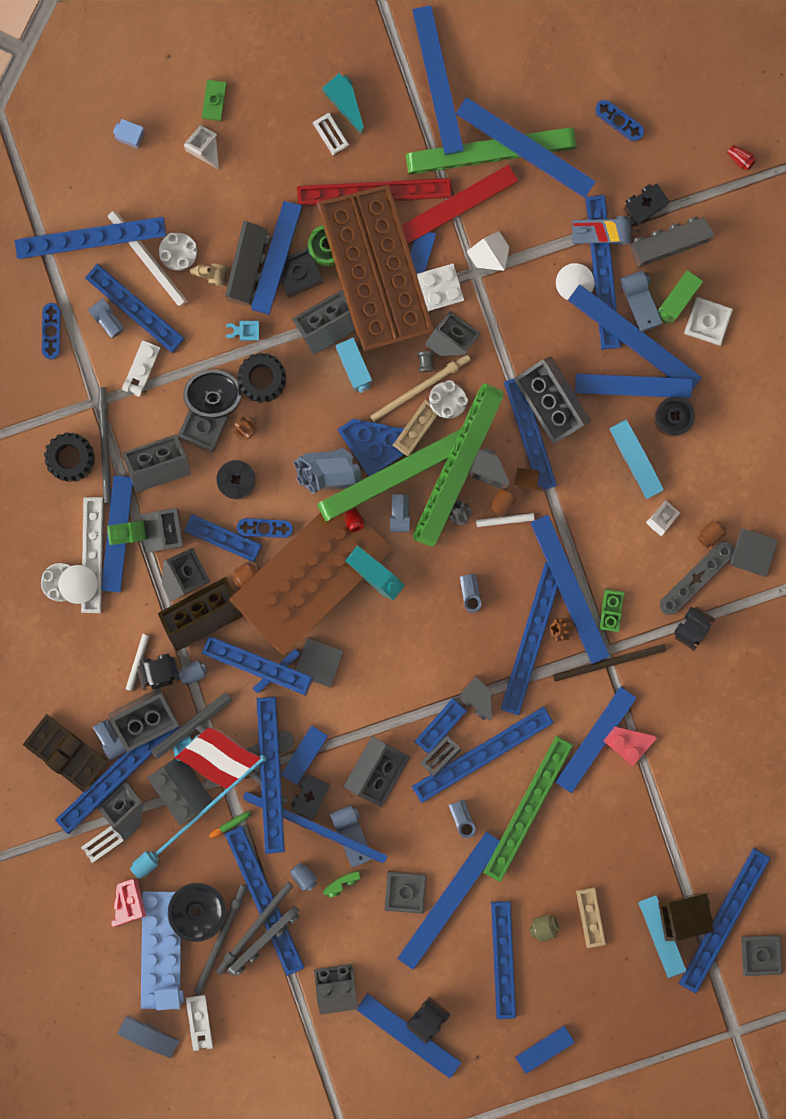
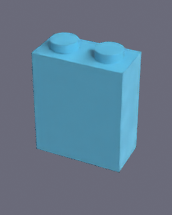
M354 338L335 345L354 392L359 391V393L369 390L370 385H372V379Z

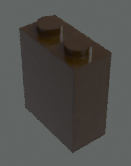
M695 893L658 902L665 941H679L714 932L707 893Z

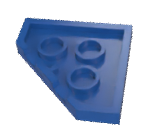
M352 419L337 429L368 476L381 471L404 455L393 446L404 430L403 428Z

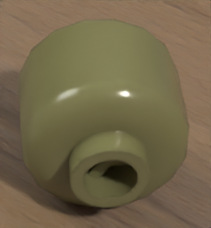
M549 914L533 919L532 927H530L532 937L536 938L539 942L554 939L557 937L558 932H560V926L556 917H552Z

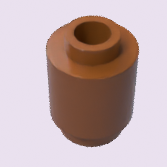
M500 488L491 502L490 510L503 517L504 514L509 512L517 498L514 497L516 493L508 488L505 490Z
M712 520L699 532L700 535L697 539L708 549L726 535L724 532L726 528L720 521L715 522Z

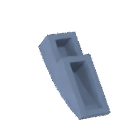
M130 1015L126 1016L117 1033L129 1041L168 1058H171L180 1041Z

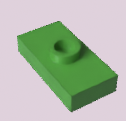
M207 80L202 119L221 122L226 82Z

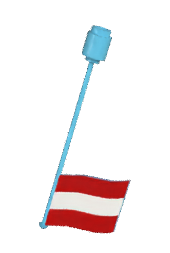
M208 727L175 759L190 765L208 780L226 788V790L157 852L154 853L153 851L149 852L146 850L130 867L133 874L141 879L151 873L159 865L158 855L260 763L266 762V756L261 755L259 757L243 749L225 734Z

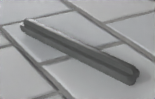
M223 693L154 747L151 752L155 758L159 759L195 731L200 723L204 724L232 702L228 693Z

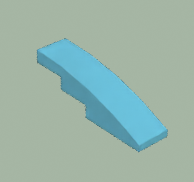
M625 419L609 428L645 498L648 499L663 491L664 489L628 421Z
M653 896L638 902L669 979L686 972L675 941H665L658 905L659 901L657 896Z

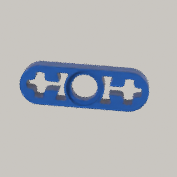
M601 100L597 103L595 113L601 120L631 142H637L642 138L644 129L638 122L608 100ZM600 106H608L607 111L611 114L613 110L615 111V113L611 117V120L608 119L610 115L607 112H604L603 114L600 112ZM622 116L625 120L624 125L617 126L614 123V118ZM628 122L631 123L629 127L632 130H635L636 128L639 130V136H631L632 131L628 128L626 132L623 130L627 126Z
M48 303L42 311V353L47 359L54 360L59 357L61 349V310L56 304ZM51 307L57 311V314H53V321H57V324L53 322L46 323V320L50 321V315L47 314V311H50ZM50 326H54L57 329V333L53 337H49L46 334V330ZM46 339L51 341L57 340V343L53 342V348L56 349V352H53L52 356L46 352V349H50V342H46Z
M245 518L237 523V531L242 536L287 538L293 532L291 523L286 520ZM244 522H247L249 526H254L253 522H257V534H253V529H248L247 533H244L240 526L244 525ZM262 523L270 525V531L267 534H262L259 530V526ZM273 523H277L276 527H282L283 524H286V527L290 529L286 531L285 535H282V531H276V535H272L274 530Z

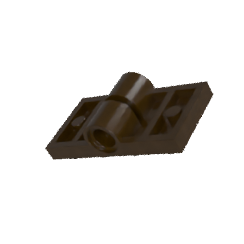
M48 714L44 716L23 743V746L43 760L50 769L61 774L82 792H85L108 762Z

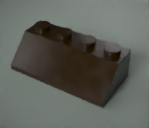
M226 577L158 613L165 632L176 651L243 617L239 610L229 601L235 593Z

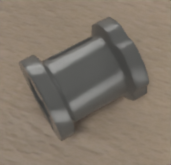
M434 351L417 353L420 362L418 372L435 371L432 357Z

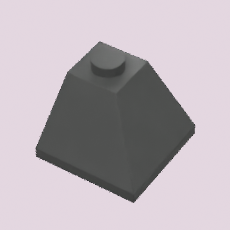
M449 311L435 328L425 345L440 356L465 355L481 333Z
M193 548L164 561L162 586L171 602L210 583Z
M124 781L98 806V809L111 827L127 839L141 825L143 802L128 782Z

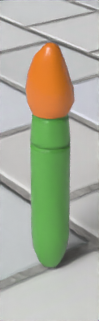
M244 812L222 826L215 828L209 837L221 836L222 833L247 820L251 816V812Z

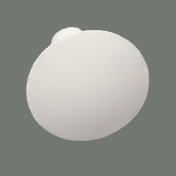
M183 233L168 234L159 246L161 262L167 268L175 271L189 268L197 257L196 243L191 237Z
M573 263L566 265L559 271L556 278V287L564 299L568 300L579 284L592 293L594 277L586 266Z
M450 380L437 384L429 395V404L432 410L438 416L447 419L456 418L461 415L468 402L461 387Z
M56 563L49 566L43 572L41 588L44 594L51 600L58 602L67 601L60 593L59 579L61 574L71 567L70 565Z
M74 565L67 568L60 576V593L71 603H85L92 599L97 591V578L88 567Z

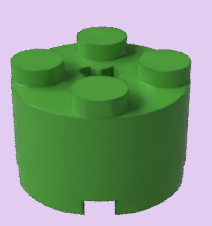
M321 225L315 228L309 237V253L317 264L321 266H334L335 262L331 249L327 250L324 247L325 242H328L324 227Z

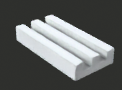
M330 113L313 122V125L333 156L344 148L349 147L347 140ZM326 119L329 120L343 142L341 146L325 122ZM319 123H322V125L324 126L325 130L327 131L330 138L337 147L336 149H334L330 144L329 140L320 128Z
M110 826L81 848L93 863L123 842L124 839ZM113 830L114 834L89 851L87 847ZM117 836L119 840L95 857L92 855V853Z

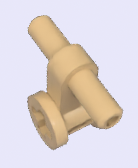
M211 264V267L198 265L195 268H191L190 273L191 275L209 279V284L225 287L226 282H224L229 267L220 264Z

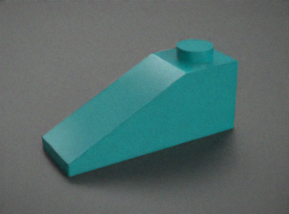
M338 73L322 88L323 93L358 132L362 134L364 127L353 87L351 86L353 83L346 75L342 76Z
M358 546L345 560L386 598L394 600L405 587V584Z

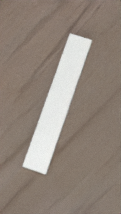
M112 211L108 215L113 224L125 223L118 212ZM128 242L178 306L186 305L188 303L187 299L142 242Z
M84 497L82 566L88 567L94 572L98 587L93 598L81 604V613H101L103 497Z

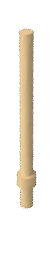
M468 354L455 362L451 361L447 364L446 368L370 415L372 421L375 422L450 373L454 374L459 371L458 368L471 361Z

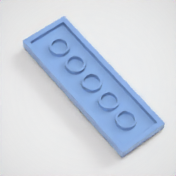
M143 891L142 900L146 917L142 918L141 1009H156L154 994L156 988L179 986L180 988L181 937L173 931L167 916L168 904L176 891Z

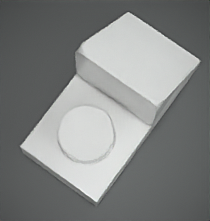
M665 500L646 523L662 536L680 512Z

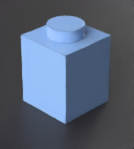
M121 119L120 124H116L113 134H115L117 141L138 149L145 130L139 125Z
M179 986L156 988L154 991L156 1011L180 1008L181 1003L184 1002L183 990L180 991Z

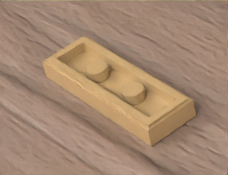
M426 399L393 444L395 448L407 457L412 453L438 416Z
M595 887L576 890L586 947L592 948L606 945Z

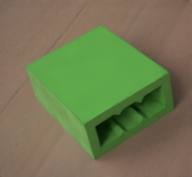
M687 270L658 309L661 321L666 324L668 322L672 324L703 281Z

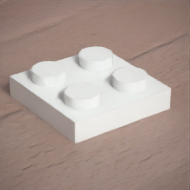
M454 264L416 274L428 311L464 301Z

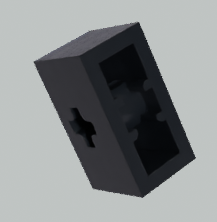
M657 183L653 186L648 184L641 190L642 194L637 197L633 195L625 201L627 204L624 206V210L636 227L670 203ZM643 200L650 202L648 206H642L641 204Z
M310 774L308 778L303 777L299 786L302 788L300 795L295 794L291 803L294 806L292 811L314 820L330 783ZM310 791H312V796L315 797V799H310V801H307V797L304 794H308Z

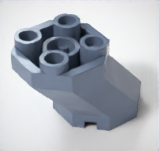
M343 448L337 451L306 453L293 461L298 474L296 477L298 483L301 486L304 485L312 494L320 490L345 489L362 481L358 464L353 465L351 461L354 459L352 454Z

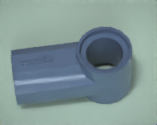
M103 298L88 309L96 322L101 324L111 339L124 330V327L112 313L113 310Z
M392 495L390 532L409 533V495Z
M476 574L460 576L465 609L470 613H476L481 608ZM476 599L479 603L478 607L470 609L467 605L468 601Z
M108 719L93 727L103 744L102 748L109 760L126 752Z
M464 799L448 805L459 834L463 838L472 837L476 829ZM464 824H470L473 829L472 833L464 835L461 832V827Z

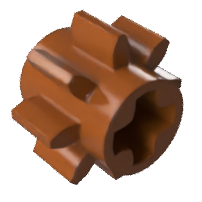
M243 416L233 426L236 429L234 434L240 440L243 437L248 440L257 431L254 427L256 422L251 417L246 419Z
M568 618L554 619V623L550 626L551 636L556 637V641L570 640L569 637L574 631L573 623H569Z

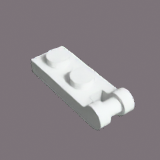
M142 340L129 374L123 384V391H130L135 393V396L141 397L160 352V347ZM133 379L140 381L138 386L132 384Z
M206 994L186 997L193 1051H200L201 1048L213 1049ZM205 1035V1040L199 1041L198 1036Z

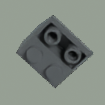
M178 508L140 515L141 520H144L146 553L184 547Z
M474 676L459 693L462 695L460 700L468 707L473 705L476 708L475 713L483 721L485 718L490 720L492 718L491 690Z
M352 964L314 969L320 1015L358 1009Z

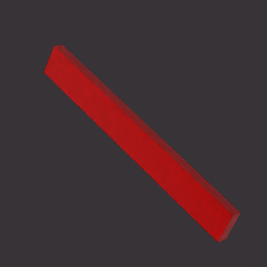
M509 164L401 225L407 245L516 184L518 180Z
M450 178L297 186L298 205H317L320 201L389 185L394 201L444 199L451 197Z

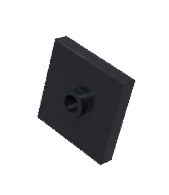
M308 248L287 257L281 281L288 298L324 283L317 264L311 257Z

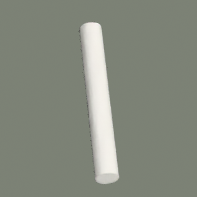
M534 513L476 520L477 527L534 521Z
M142 634L126 690L133 691L138 677L137 666L140 665L139 661L143 660L150 638L148 635Z

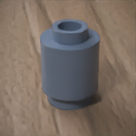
M199 660L181 667V670H178L184 685L187 683L190 685L205 678V673L208 672L204 661L200 663Z
M300 862L290 871L291 878L303 891L305 889L310 891L317 885L315 881L318 878L306 864L303 865Z

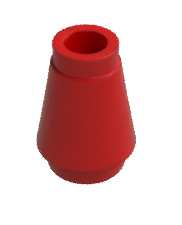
M733 145L727 152L741 170L749 171L757 160L754 154L736 145Z
M356 507L344 512L346 527L350 532H357L365 527V521Z

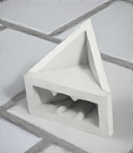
M200 125L185 142L184 148L188 153L219 170L217 134Z
M499 231L483 238L467 251L477 268L505 271L509 246Z

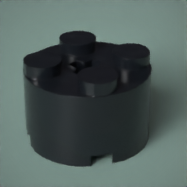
M682 397L665 399L658 405L654 413V422L657 429L669 437H677L686 433L692 427L695 420L692 404ZM677 413L678 420H671V414Z
M233 460L222 465L217 473L216 482L223 495L233 500H242L253 493L256 486V475L247 463ZM234 476H241L239 485L236 483L232 484Z
M691 606L684 617L686 619L685 623H679L674 631V635H676V640L695 651L697 648L695 644L699 646L712 625L709 622L714 623L716 619L697 606L695 608Z
M169 653L159 655L156 660L151 661L148 658L139 661L140 665L137 666L143 690H147V686H151L153 690L172 685V680L175 679L177 682L180 681L175 658L171 657Z
M428 997L408 1021L406 1028L427 1044L439 1032L442 1023H445L451 1014L434 999Z

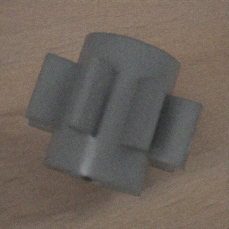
M462 501L454 503L449 514L452 523L456 522L458 525H463L469 521V516L473 515L469 504H464Z

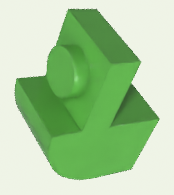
M144 520L107 526L109 545L146 540Z

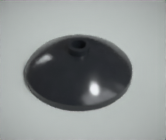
M221 370L202 371L191 377L186 383L183 392L184 402L187 408L198 417L205 419L222 418L231 414L240 404L242 396L241 387L238 385L236 378Z
M191 883L181 887L173 894L168 904L167 916L171 928L178 936L188 941L200 942L213 937L221 929L226 917V907L222 896L213 887L203 883ZM194 907L199 909L197 914L192 913Z

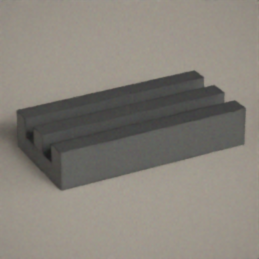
M446 736L420 764L433 777H436L461 751V748L451 738ZM449 742L450 745L428 766L427 763ZM453 748H455L434 770H432Z

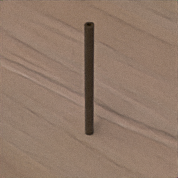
M665 644L614 657L553 674L555 682L662 653L666 651Z

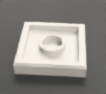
M696 297L684 334L721 346L733 309Z

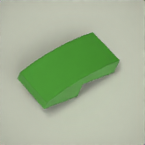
M604 590L599 629L619 632L624 591Z
M359 870L349 872L335 879L323 890L324 895H329V897L338 896L343 891L342 883H346V885L356 884L357 880L360 879Z

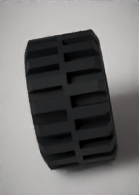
M261 352L256 355H250L248 359L245 358L243 364L239 366V372H237L238 385L241 387V391L250 400L257 401L258 403L271 402L270 400L272 399L275 400L279 394H282L286 386L287 378L282 363L275 356H271L268 353L262 354ZM267 367L272 371L273 382L269 387L258 389L253 386L251 374L256 368Z
M66 432L62 435H56V438L50 440V444L46 446L47 450L44 452V462L48 467V471L54 477L66 482H76L81 478L84 479L92 471L91 467L95 463L93 462L95 458L93 447L85 438L75 433ZM67 446L76 447L80 452L79 463L71 469L64 468L59 462V454Z

